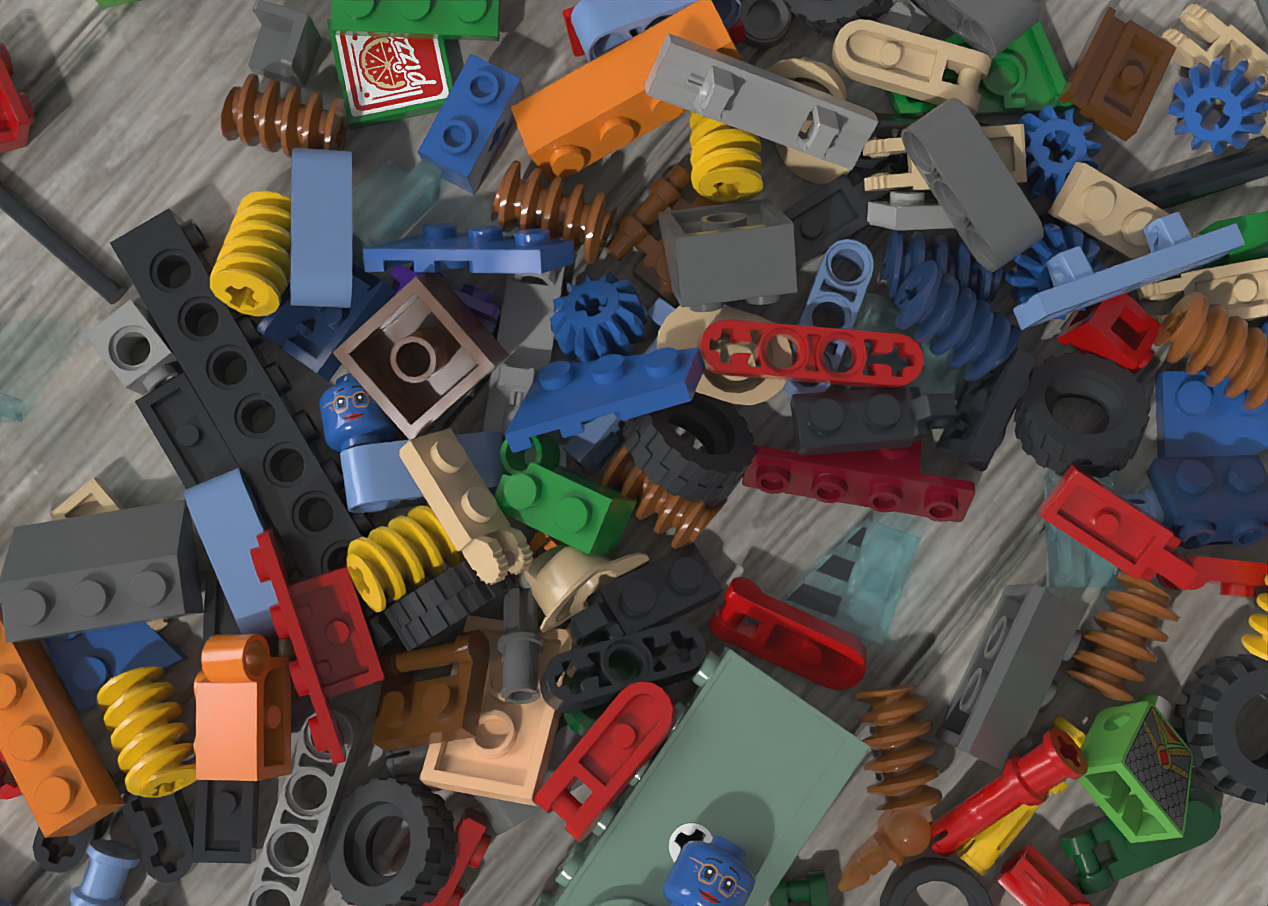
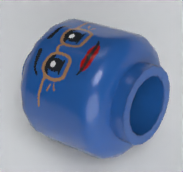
M351 373L339 377L336 380V384L328 388L321 396L319 404L325 442L335 452L341 453L346 449L361 445L392 442L396 438L398 426Z
M714 836L710 843L703 841L687 842L663 884V895L670 903L669 906H745L755 885L753 873L743 863L747 855L746 852L733 842L720 836Z

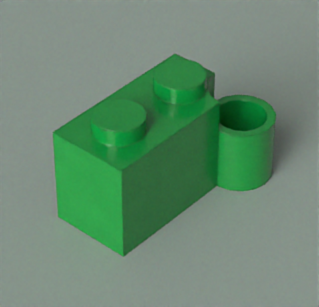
M540 434L531 437L536 446L537 457L536 461L531 462L529 466L525 462V450L512 453L507 439H505L500 451L501 463L505 470L512 475H502L494 494V498L502 512L586 554H615L637 501L559 465L561 457L560 448L549 435Z

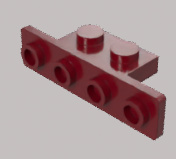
M921 440L913 441L911 447L808 456H800L798 452L753 445L755 456L751 460L752 463L744 471L742 479L743 486L760 489L770 494L785 493L815 498L824 503L839 502L869 507L878 512L911 514L927 517L937 522H962L975 496V483L972 481L920 473Z

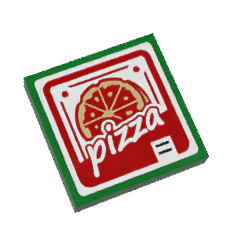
M327 19L347 122L351 130L440 111L453 87L444 39L335 35L331 31V19Z

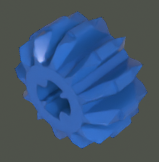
M1224 55L1216 57L1210 68L1202 62H1198L1189 70V78H1181L1175 84L1173 92L1177 95L1178 99L1169 105L1168 114L1183 118L1174 128L1175 135H1184L1191 132L1195 136L1191 141L1192 150H1198L1205 141L1210 142L1215 156L1222 154L1228 143L1239 150L1249 142V133L1258 134L1265 126L1266 121L1261 113L1268 110V96L1257 93L1266 83L1265 76H1255L1248 80L1244 76L1249 67L1248 60L1240 61L1234 70H1229L1228 62ZM1215 98L1226 103L1223 107V113L1213 108L1216 103Z
M1052 105L1045 106L1039 112L1038 118L1031 113H1027L1018 122V124H1024L1027 183L1030 184L1028 190L1029 200H1036L1045 190L1050 202L1054 203L1076 162L1086 163L1098 170L1099 165L1091 157L1100 152L1102 143L1086 140L1085 136L1093 129V122L1083 123L1080 127L1073 123L1075 119L1074 108L1067 109L1058 118ZM1047 147H1050L1053 150H1055L1053 154V159L1056 162H1053L1050 159H1048L1050 150Z
M1043 223L1044 237L1015 257L1013 261L1017 263V266L1003 273L1005 280L1014 286L1010 292L1011 298L1020 305L1028 302L1029 298L1037 293L1054 288L1046 262L1055 255L1078 246L1081 247L1094 273L1105 270L1103 262L1095 258L1100 250L1097 243L1088 237L1084 238L1082 230L1072 225H1065L1061 229L1053 223ZM1066 315L1057 317L1055 319H1061L1065 321Z
M609 271L600 280H596L587 273L585 283L579 286L567 283L568 296L553 299V311L555 314L549 318L551 331L558 341L562 353L568 356L570 361L577 359L579 362L594 361L611 354L631 356V344L645 341L644 325L648 323L646 318L647 310L643 301L639 300L636 288L630 284L628 279L619 281Z

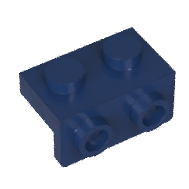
M352 261V297L350 308L291 306L289 283L281 295L278 309L276 312L263 318L257 327V331L329 382L342 365L333 352L380 310L395 291L383 280L370 272H364V268Z
M1259 455L1155 458L1146 471L1166 517L1163 524L1168 526L1182 540L1178 546H1182L1185 549L1222 544L1246 547L1256 544L1266 537L1268 533V474Z

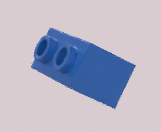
M470 54L418 150L426 170L475 195L515 121L510 107L525 99L521 78Z

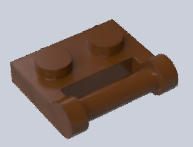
M480 630L460 633L456 640L417 647L410 651H407L404 645L385 648L379 656L385 679L382 682L371 743L385 751L477 737L490 656V645L486 635ZM459 663L457 675L411 683L413 671Z

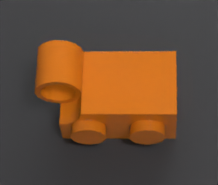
M218 634L211 636L206 641L202 650L201 661L203 670L198 673L194 682V695L196 698V738L194 741L196 780L259 781L290 775L291 673L289 662H291V656H270L267 640L259 634Z

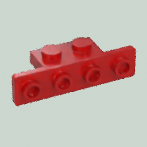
M272 529L261 531L256 535L259 546L251 548L250 554L260 582L264 583L270 580L272 582L278 603L269 606L278 637L280 640L291 638L298 659L289 662V669L299 697L310 694L317 715L308 719L315 747L318 753L329 750L334 765L345 762L347 751L329 698L385 679L355 586L353 585L347 565L290 584Z

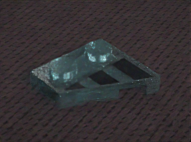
M864 519L832 552H829L813 567V570L794 588L788 591L780 601L848 631L853 635L883 645L921 538L874 520Z

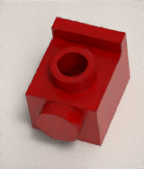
M1127 293L1085 307L1086 311H1075L1056 338L1063 346L1071 343L1083 355L1091 353L1096 354V357L1102 359L1109 358L1117 362V365L1121 368H1127L1130 372L1136 374L1153 358L1155 351L1151 347L1161 325Z

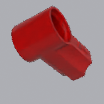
M1030 843L1015 851L995 876V880L1021 906H1094Z

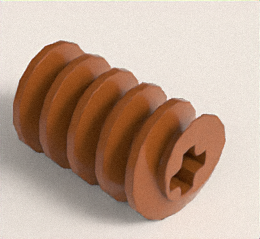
M251 73L245 79L242 87H233L229 91L221 112L220 127L222 136L228 141L236 140L240 137V140L246 146L253 147L261 143L262 147L271 153L278 152L283 148L284 154L292 158L293 148L343 151L347 134V117L344 116L343 98L336 97L329 110H323L322 92H313L307 105L302 104V90L300 86H292L286 98L283 99L281 98L279 80H270L264 93L259 92L258 75Z
M514 160L497 189L491 211V222L495 221L498 217L499 226L502 227V232L511 233L520 223V230L547 229L550 231V239H561L563 237V240H573L574 255L584 245L585 263L592 265L599 260L606 245L617 213V206L611 212L606 211V193L601 191L590 204L584 203V185L580 183L569 196L563 195V177L556 176L549 187L544 188L542 187V169L535 168L526 181L522 180L521 162Z
M1192 292L1183 297L1174 306L1159 328L1154 340L1155 346H1161L1167 341L1171 343L1166 355V359L1170 363H1176L1188 353L1190 357L1185 370L1190 375L1197 374L1206 365L1209 366L1204 380L1205 384L1209 387L1216 386L1225 377L1229 378L1223 392L1229 399L1236 398L1247 389L1243 406L1249 411L1255 410L1268 398V337L1266 333L1259 328L1248 329V323L1240 316L1228 317V311L1220 304L1209 305L1208 298L1201 292Z
M625 444L608 464L601 483L610 489L623 484L621 494L634 500L637 498L641 499L636 512L638 519L643 520L657 513L658 517L653 529L657 535L674 527L676 531L671 546L675 550L689 542L693 543L728 501L724 498L709 506L701 500L696 502L686 501L684 497L678 495L675 497L667 493L666 489L648 479L649 476L643 470H639L634 463L631 453H628Z
M1119 572L1115 580L1125 592L1109 590L1104 597L1106 603L1115 612L1098 610L1093 617L1097 625L1104 632L1087 630L1082 637L1093 652L1076 650L1071 657L1082 672L1064 670L1063 673L1109 699L1133 703L1135 696L1124 686V682L1126 680L1145 682L1147 677L1136 667L1135 662L1137 660L1156 662L1158 657L1147 647V641L1167 642L1169 638L1156 624L1159 620L1178 622L1180 617L1167 605L1172 598L1166 592L1141 578L1137 581L1127 573Z
M920 685L889 686L868 689L854 694L856 701L872 704L873 710L857 717L858 724L875 727L876 731L875 734L861 741L870 746L869 749L878 750L879 753L878 757L863 764L864 770L880 773L882 776V780L866 787L867 793L882 796L885 799L884 804L875 808L877 810L921 808L932 806L943 798L940 789L924 785L938 777L939 768L936 765L921 762V760L936 752V746L933 742L918 739V736L929 732L933 728L930 719L914 715V713L930 705L927 696L911 692L912 689Z

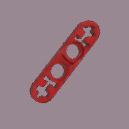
M729 319L719 320L708 326L700 335L696 347L700 349L705 368L719 375L877 388H894L909 384L921 373L924 363L923 352L918 343L911 337L902 334ZM722 332L728 333L729 342L735 345H748L752 342L750 333L758 334L753 351L756 367L748 366L751 353H733L728 357L727 363L720 362L719 352L710 350L709 344L717 341ZM783 336L793 342L796 347L797 356L791 367L779 368L769 361L766 348L771 338ZM831 341L844 342L852 351V365L844 373L832 371L824 362V349ZM865 343H869L871 345L868 354L866 351ZM894 347H897L898 357L907 359V367L898 370L896 376H892V368L886 364H871L867 366L869 376L862 374L867 355L884 356L891 353Z

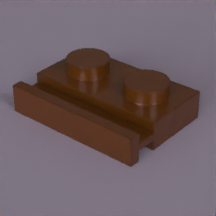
M1108 7L1098 17L1058 101L1064 105L1069 101L1081 108L1079 114L1126 142L1137 133L1176 47L1132 20L1124 23L1114 16L1116 10Z

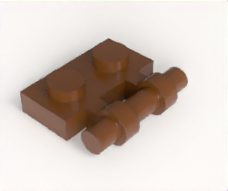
M678 164L673 167L664 179L661 177L656 178L647 189L649 196L631 216L625 214L614 226L617 232L604 247L618 261H621L632 247L644 256V259L633 270V276L674 308H677L680 304L672 291L663 239L661 238L657 241L647 230L659 218L658 212L724 204L712 201L701 195L692 204L687 202L680 193L691 181V175Z

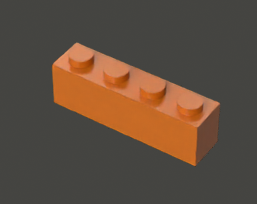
M698 0L510 107L528 155L539 169H542L543 174L551 183L556 176H561L565 179L575 175L581 169L617 149L627 146L635 139L688 111L646 94L644 84L668 33L743 61L712 0Z
M0 603V751L44 837L74 836L125 803L39 640L6 643L2 606Z

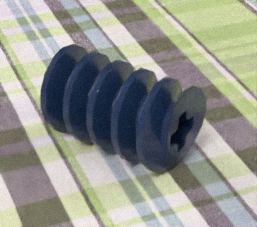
M891 229L884 249L879 281H887L889 298L895 299L898 288L914 268L925 261L933 260L941 267L942 273L953 275L958 280L959 286H967L976 294V299H984L989 304L994 301L1004 266L995 272L985 269L973 254H970L969 248L962 239L956 241L948 253L947 239L943 235H936L926 248L925 236L922 231H913L904 244L902 230Z
M933 260L925 261L914 268L898 288L895 304L900 310L896 316L895 325L899 329L905 330L916 323L912 333L913 339L918 343H922L932 337L929 346L931 353L939 356L948 351L946 363L953 369L964 365L963 376L969 381L978 380L1004 362L1014 351L1020 340L1022 332L1020 327L1010 325L1009 319L1002 313L993 312V307L984 299H976V294L967 286H959L958 280L953 275L942 273L941 267Z

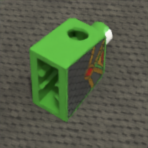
M1154 694L1141 695L1136 703L1105 708L1100 711L1080 747L1088 765V772L1078 779L1079 783L1130 843L1181 838L1185 831L1193 756L1190 748L1169 723L1172 711L1170 703L1163 697Z

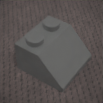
M770 199L658 212L672 291L681 307H689L694 312H711L723 308L724 302L746 299V302L749 304L764 305L778 302L781 299V294L798 292L794 225Z

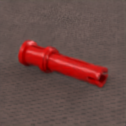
M1052 728L1043 735V743L1024 756L1015 754L1010 757L1003 766L1001 776L935 821L929 822L924 829L927 841L939 834L942 836L948 832L947 836L931 847L943 857L950 856L956 849L1021 805H1040L1049 798V790L1067 778L1078 780L1088 772L1085 756L1079 746L1066 732L1059 728Z

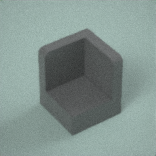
M256 0L253 12L262 25L248 64L249 68L255 74L305 88L321 41V36L311 17L305 12L264 0Z

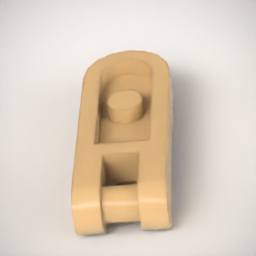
M863 19L849 22L841 28L832 48V59L835 68L841 75L850 80L936 105L942 104L949 98H956L967 106L973 116L977 114L981 101V95L977 92L980 80L987 78L992 59L982 52ZM945 68L955 70L959 75L956 85L941 81Z

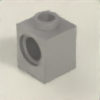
M131 299L85 334L127 389L144 395L178 376L176 370L181 365L151 313ZM142 340H148L150 343L148 358L143 363L133 366L130 357L133 347Z

